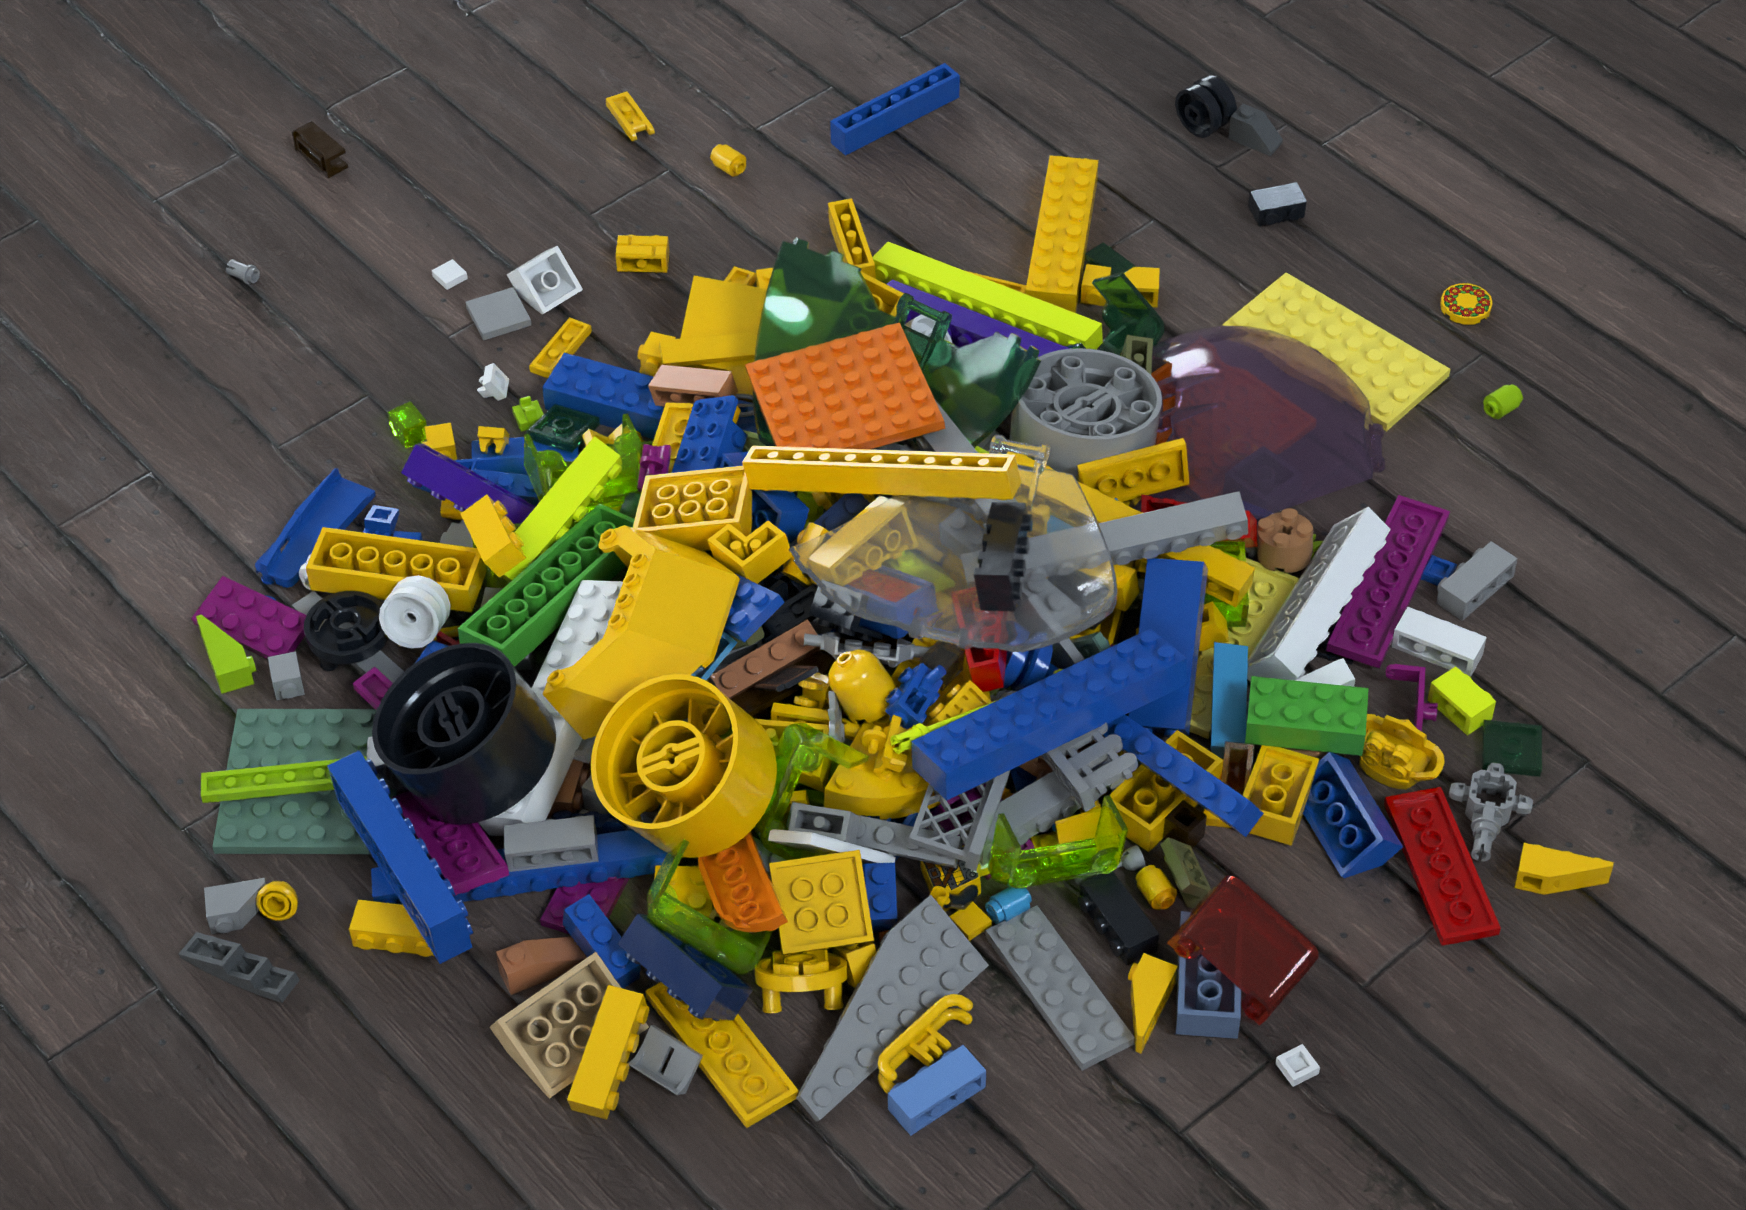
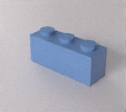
M964 1045L956 1050H949L943 1054L940 1060L931 1066L922 1067L915 1076L906 1082H899L894 1085L890 1092H888V1110L911 1136L986 1087V1069Z

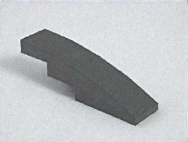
M198 932L194 934L178 954L181 959L223 981L283 1003L300 981L295 972L272 966L268 958L245 952L239 943Z

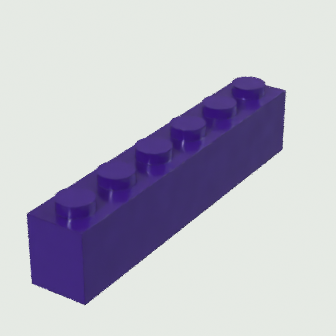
M424 443L415 444L401 472L408 477L407 481L420 488L422 485L431 490L430 494L440 500L445 501L447 498L454 502L453 507L461 512L468 509L486 494L494 502L499 500L508 512L505 516L512 521L516 530L536 507Z

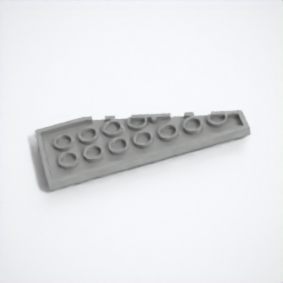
M932 895L926 897L884 935L878 951L867 966L866 973L861 982L857 984L838 1019L835 1030L823 1047L824 1050L817 1063L812 1067L796 1098L815 1122L821 1120L878 1068V1058L882 1051L936 1001L945 995L958 994L989 966Z

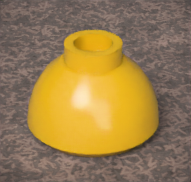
M273 881L260 889L256 896V905L260 913L268 919L284 921L295 914L298 906V897L295 890L287 882Z

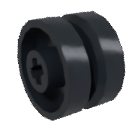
M1213 75L1201 77L1193 85L1181 90L1175 99V108L1181 123L1190 133L1201 138L1210 136L1220 127L1230 123L1231 116L1237 110L1236 100L1231 89L1223 80Z

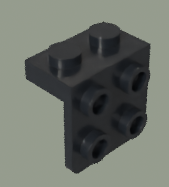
M819 582L808 613L819 618L817 624L834 629L836 624L835 629L839 632L853 637L857 632L856 637L872 642L873 637L881 640L884 637L882 633L859 625L868 600L867 598Z

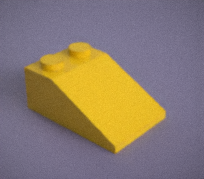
M1261 746L1242 795L1264 813L1249 832L1250 834L1292 846L1317 770L1319 758L1281 747Z

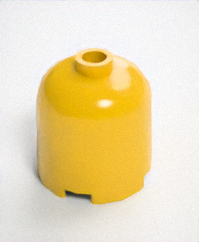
M858 649L842 653L833 663L828 673L830 688L835 692L839 704L851 722L856 724L857 720L865 719L867 723H871L887 714L885 710L889 703L885 699L897 685L879 659L870 651Z

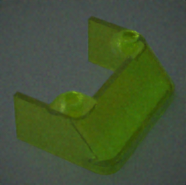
M628 413L623 414L622 435L618 436L614 441L615 452L621 456L622 470L614 480L609 479L604 485L605 490L601 497L596 501L592 500L586 507L588 509L587 513L592 511L598 504L612 508L636 503L640 500L641 492L638 491L637 485L643 449L641 440ZM524 434V467L537 497L541 501L573 461L565 462L562 455L554 450L537 452L530 434Z
M798 722L787 726L781 735L775 751L777 775L774 792L765 813L754 827L764 847L786 860L820 856L819 854L768 841L770 830H788L787 826L781 822L801 772H811L819 768L824 756L848 769L867 762L869 756L813 727Z
M1108 795L1104 796L1095 838L1021 851V846L1005 814L1001 813L998 814L988 871L994 882L1013 888H1027L1092 875L1108 874L1113 872L1121 861L1128 828L1111 796Z
M683 840L666 855L648 891L647 908L649 919L657 927L733 972L747 974L758 965L773 931L754 932L753 935L749 932L738 930L730 931L678 900L675 890L669 883L689 844L688 841Z

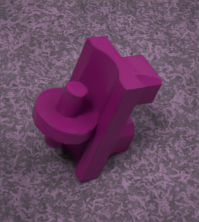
M643 445L637 485L639 492H642L645 476L668 473L672 450L670 445Z

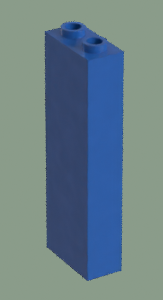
M1147 559L1138 634L1152 629L1187 658L1186 685L1129 712V718L1151 733H1164L1163 736L1169 738L1177 730L1184 735H1189L1208 574V568L1202 561Z

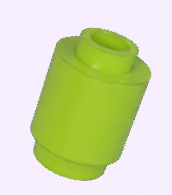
M1513 384L1500 387L1484 398V411L1494 419L1502 418L1519 407L1523 400L1521 390Z

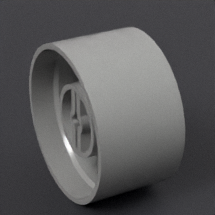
M1075 348L1044 354L1028 363L1017 378L1008 451L1012 449L1018 453L1025 454L1029 458L1079 482L1077 469L1079 464L1156 444L1162 406L1160 388L1155 379L1144 368L1114 353L1096 349Z

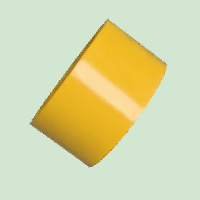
M670 674L659 676L633 688L609 711L598 730L592 749V781L596 794L606 810L661 850L680 857L696 858L713 855L739 842L755 827L765 813L776 783V755L773 744L765 729L713 684L691 675ZM730 724H732L733 734L723 740L720 736L725 734L729 730ZM661 804L662 807L652 823H644L641 814L651 812Z

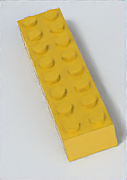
M1050 155L1025 294L1076 313L1097 187L1099 160Z

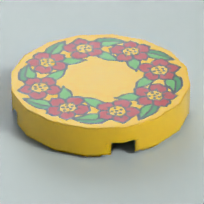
M1458 283L1449 286L1443 292L1440 302L1441 311L1444 315L1446 313L1450 316V320L1464 325L1480 323L1481 319H1487L1493 304L1492 298L1486 290L1469 283Z

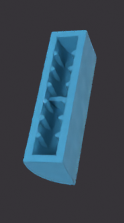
M1214 642L1211 751L1220 758L1240 761L1246 750L1248 646Z

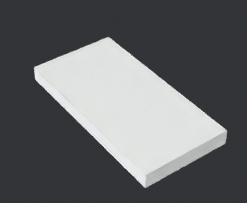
M772 829L768 841L819 855L860 850L862 864L895 863L896 858L891 854L812 832Z

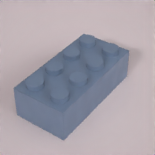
M1181 911L1178 936L1175 1034L1238 1039L1241 1019L1242 915Z

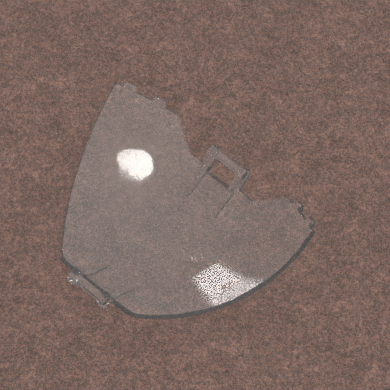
M1000 435L993 436L990 442L989 454H1001L1003 450L1035 457L1034 468L1018 465L1021 484L1013 500L935 496L918 497L909 495L893 496L849 522L819 537L792 546L789 549L795 558L793 560L795 564L821 588L820 592L831 602H836L850 614L870 621L899 627L908 631L909 636L912 638H930L956 644L957 648L966 650L976 647L996 648L1010 652H1025L1043 648L1079 634L1097 624L1113 612L1117 602L1116 574L1111 555L1097 519L1075 476L1065 472L1046 469V463L1050 455L1049 445L1040 444L1036 446L1006 440L1004 436ZM992 502L1026 503L1027 512L1032 514L1033 517L1032 531L1027 532V537H1029V553L1024 554L1023 557L1026 561L1025 577H1020L1022 599L1017 600L1015 611L980 610L974 571L975 568H979L977 559L979 552H983L982 539L983 535L987 534L986 523Z

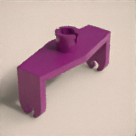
M1400 664L1388 665L1385 674L1387 678L1417 682L1414 726L1422 732L1423 719L1436 721V708L1438 707V703L1424 702L1426 667Z

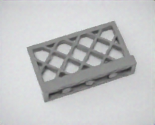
M1010 770L976 786L982 796L978 800L970 802L965 793L960 794L959 797L964 805L951 809L948 802L929 784L908 843L965 861V868L976 871ZM940 802L945 812L933 817L928 809V805ZM968 811L974 821L961 826L955 815ZM950 818L956 829L943 833L937 823ZM931 825L937 835L927 839L918 836V832L920 829ZM960 835L965 843L964 849L951 847L947 839Z

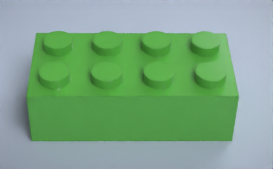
M1251 676L1245 743L1362 756L1366 737L1369 688Z

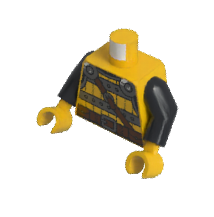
M959 859L956 868L920 861V868L929 889V895H932L944 911L950 909L965 910L981 894L980 877L994 873L992 862L984 866L979 862L976 871L965 868L966 862Z

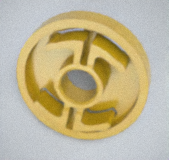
M827 949L782 955V950L772 952V956L764 958L755 964V982L762 988V1010L764 1013H778L782 1011L781 992H806L824 989V1009L837 1010L843 1008L842 983L847 980L848 975L847 961L842 956L828 953Z

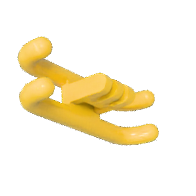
M958 994L945 995L882 1051L877 1064L879 1069L878 1082L885 1093L888 1094L895 1085L893 1083L897 1078L895 1070L911 1055L924 1065L931 1066L934 1063L933 1057L939 1059L943 1055L942 1050L947 1051L951 1048L950 1042L937 1031L950 1020H958L964 1025L971 1024L973 1018L967 1012L973 1008V1003L970 999Z

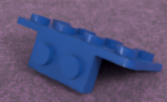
M734 395L695 401L671 473L720 468L723 454L743 452L748 434L732 421L738 404V399Z

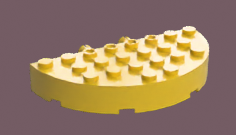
M922 625L912 644H915V646L931 647L930 640L939 632ZM951 639L938 649L932 648L931 659L913 657V659L901 662L891 677L899 688L901 682L898 681V678L908 667L912 669L923 663L932 670L938 665L945 668L946 674L941 678L943 684L938 690L940 695L936 702L926 710L927 718L922 723L923 725H926L931 719L928 713L939 702L943 705L948 700L945 695L955 684L958 683L962 686L971 680L964 650ZM989 691L983 692L991 700ZM889 714L871 723H867L865 720L862 725L842 718V723L845 725V738L853 742L824 789L825 808L851 811L860 816H880V820L901 818L919 813L929 783L912 768V748L903 751L908 757L901 772L885 768L882 774L873 772L878 750L876 754H871L862 743L863 733L866 730L873 729L874 726H880L883 732L885 727L890 726L891 716ZM936 802L934 804L928 805V809L936 807L941 803Z

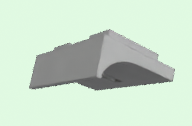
M651 1025L638 1053L628 1063L631 1067L672 1093L682 1095L686 1094L703 1055L655 1025ZM671 1048H674L673 1054L663 1073L661 1072Z

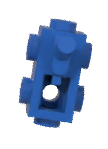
M921 663L912 669L910 667L906 668L898 678V681L901 682L900 687L894 688L885 699L889 703L885 712L891 716L890 722L893 715L902 718L900 726L909 729L913 725L922 724L927 718L926 710L936 702L940 695L938 690L943 684L941 678L946 674L943 666L938 665L932 670Z

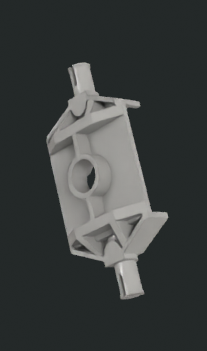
M839 631L822 635L806 633L804 635V645L821 647L822 650L830 653L835 660L844 652L858 649L870 651L879 659L881 664H888L889 667H896L901 662L913 659V657L931 659L932 647L915 646V644L901 638L897 639V648L891 649V645L887 643H874V647L862 646V641L851 639L845 640V644L839 643Z

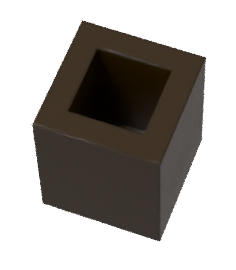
M1183 800L1165 817L1163 839L1166 840L1169 837L1193 848L1205 835L1207 815Z

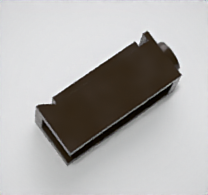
M313 121L292 131L295 150H299L318 168L325 171L328 178L348 168V164L339 158V156L346 153L345 149Z

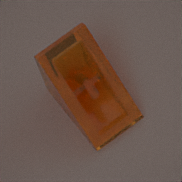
M1225 741L1221 781L1243 795L1252 772L1255 744Z

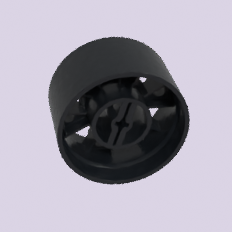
M463 643L442 648L423 657L397 678L384 695L376 711L372 738L374 748L380 759L426 813L444 823L463 825L481 822L505 812L522 800L536 786L546 772L553 757L556 744V728L547 708L501 651L485 644Z

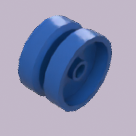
M1015 625L1010 626L1004 687L1002 689L1011 686V691H1019L1044 679L1051 662L1053 643L1039 635L1030 638L1027 630Z

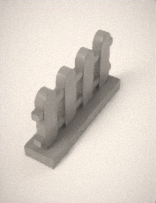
M1107 722L1041 755L1085 812L1095 807L1093 794L1098 792L1102 795L1107 792V786L1122 777H1125L1126 780L1133 777L1132 772L1138 767L1135 754L1125 753L1118 756L1117 753L1123 748L1120 736L1116 734L1105 738L1102 736L1108 730ZM1093 740L1096 742L1080 753L1076 751ZM1108 758L1111 760V762L1100 767L1094 772L1091 770V768L1107 760Z

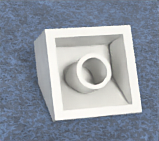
M558 246L544 251L507 274L519 297L540 314L548 312L583 290Z

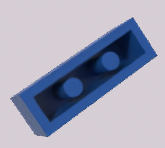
M590 894L564 909L562 925L587 958L597 952L622 989L639 979L641 964H636L625 956L626 951L618 945L622 937Z

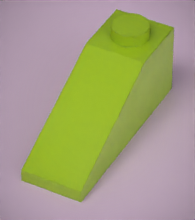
M203 615L196 616L200 634L221 694L253 685L252 673L257 670L252 655L247 657L240 643Z

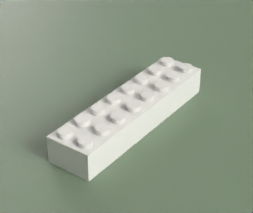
M1369 507L1333 525L1248 658L1247 679L1250 682L1251 676L1296 680L1304 676L1306 672L1304 668L1317 655L1316 649L1318 645L1328 637V629L1340 618L1341 614L1339 612L1342 607L1352 599L1351 592L1363 581L1364 577L1362 575L1365 570L1375 562L1374 556L1376 552L1386 544L1385 538L1391 529Z

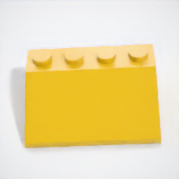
M743 466L645 476L633 528L702 551L711 550L707 539L727 524H731L746 537L751 533L752 489L749 488Z

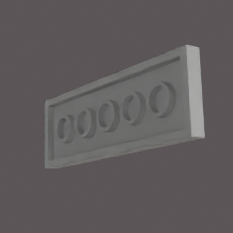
M1037 905L1007 922L1003 921L986 929L985 937L1081 1071L1134 1045L1135 1037Z

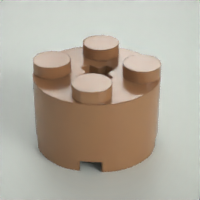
M1286 508L1282 512L1271 514L1259 520L1258 560L1265 568L1275 571V568L1284 569V573L1300 571L1309 565L1313 554V526L1307 518L1299 515L1295 509Z

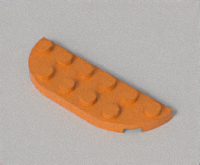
M751 831L728 849L713 855L698 857V866L713 906L727 926L742 932H761L766 930L774 931L779 926L788 922Z

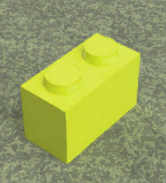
M1456 666L1431 682L1427 700L1430 703H1438L1437 709L1467 736L1492 720L1496 701L1488 692L1481 689L1473 682L1469 675L1464 674Z

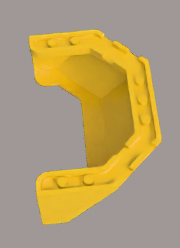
M626 525L606 530L600 536L599 548L604 553L614 551L627 566L628 571L616 599V604L608 621L604 637L573 666L553 671L547 678L542 695L581 738L585 740L597 735L603 720L613 706L638 685L664 675H691L701 665L706 668L714 661L740 578L734 572L705 551Z

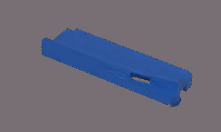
M334 468L294 511L293 516L277 540L255 563L256 574L259 572L262 574V582L266 585L274 584L273 580H275L276 584L282 587L290 588L300 580V567L306 563L309 555L312 554L322 527L345 530L376 496L375 490L342 478L339 470ZM289 541L281 553L280 549Z

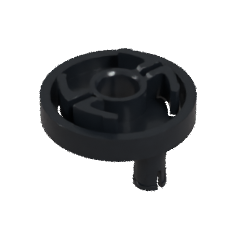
M342 591L324 597L309 610L304 621L305 637L310 650L319 657L320 667L324 671H333L338 667V664H352L364 661L383 648L388 640V636L382 630L379 621L380 607L383 604L379 599L365 592ZM346 622L355 623V625H353L350 628L344 629L338 627Z

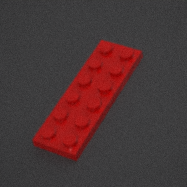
M1436 787L1385 797L1384 806L1395 833L1403 845V853L1441 946L1499 935L1501 927L1442 788Z

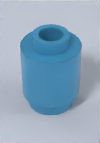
M1013 884L990 897V901L985 903L986 912L995 924L1003 921L1007 922L1030 909L1031 895L1024 886L1020 887L1018 884Z

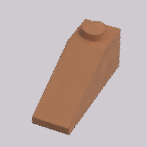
M572 937L526 940L496 952L499 973L510 995L563 975L587 958Z

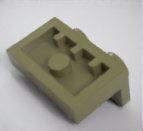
M1168 837L1160 844L1165 854L1164 860L1170 869L1186 906L1193 909L1208 897L1212 890L1191 846Z

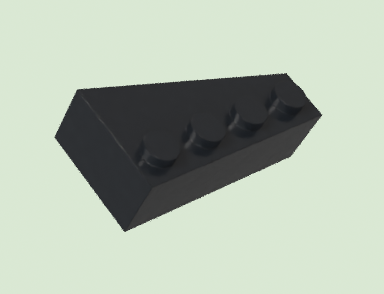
M991 503L986 523L987 534H984L982 539L983 552H979L977 559L979 568H975L974 580L981 611H1015L1017 600L1022 599L1020 577H1025L1026 561L1023 557L1024 554L1029 553V537H1027V532H1031L1033 527L1032 514H1028L1026 503Z

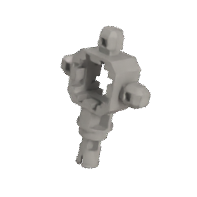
M1491 763L1487 771L1479 770L1473 773L1470 786L1459 782L1451 783L1448 796L1459 802H1462V800L1467 801L1465 815L1471 820V830L1475 838L1471 856L1478 861L1479 854H1482L1481 862L1490 859L1492 841L1500 833L1501 826L1509 823L1511 811H1516L1519 814H1530L1533 805V799L1521 794L1519 796L1515 795L1517 782L1511 775L1504 774V768L1499 763ZM1482 790H1485L1486 794L1495 796L1496 793H1500L1501 798L1505 799V803H1501L1500 807L1495 806L1494 802L1486 801L1485 804L1480 803L1481 799L1476 798L1477 793L1481 794Z

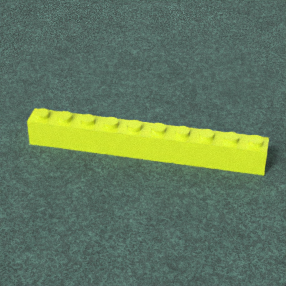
M887 242L872 257L875 264L876 279L888 283L893 279L1070 349L1097 350L1103 343L1102 323L891 242Z

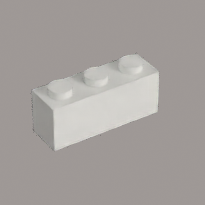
M1407 607L1395 628L1392 648L1448 670L1456 666L1464 674L1471 677L1483 656L1487 637L1422 611Z

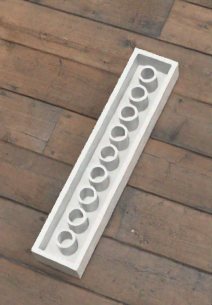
M581 581L532 686L533 692L547 708L555 723L556 744L553 757L540 781L522 800L505 812L478 822L488 835L504 837L505 825L546 820L573 761L576 749L578 750L582 741L581 736L542 695L547 678L555 670L573 666L604 637L608 621L611 618L616 599L623 584L622 581Z

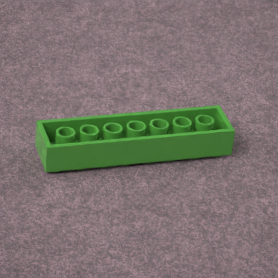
M598 504L458 628L460 644L480 643L492 646L501 651L515 667L562 624L582 580L610 581L626 566L614 551L604 553L598 545L600 536L606 530L624 525L633 528L635 519L605 505Z

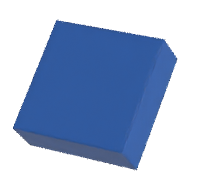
M1431 555L1421 580L1438 586L1443 578H1449L1455 572L1457 564Z

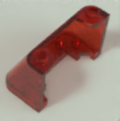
M1234 876L1224 877L1213 887L1167 942L1180 957L1194 959L1200 954L1203 955L1246 994L1242 1000L1244 1013L1259 1026L1270 1017L1319 958L1317 948L1243 881Z

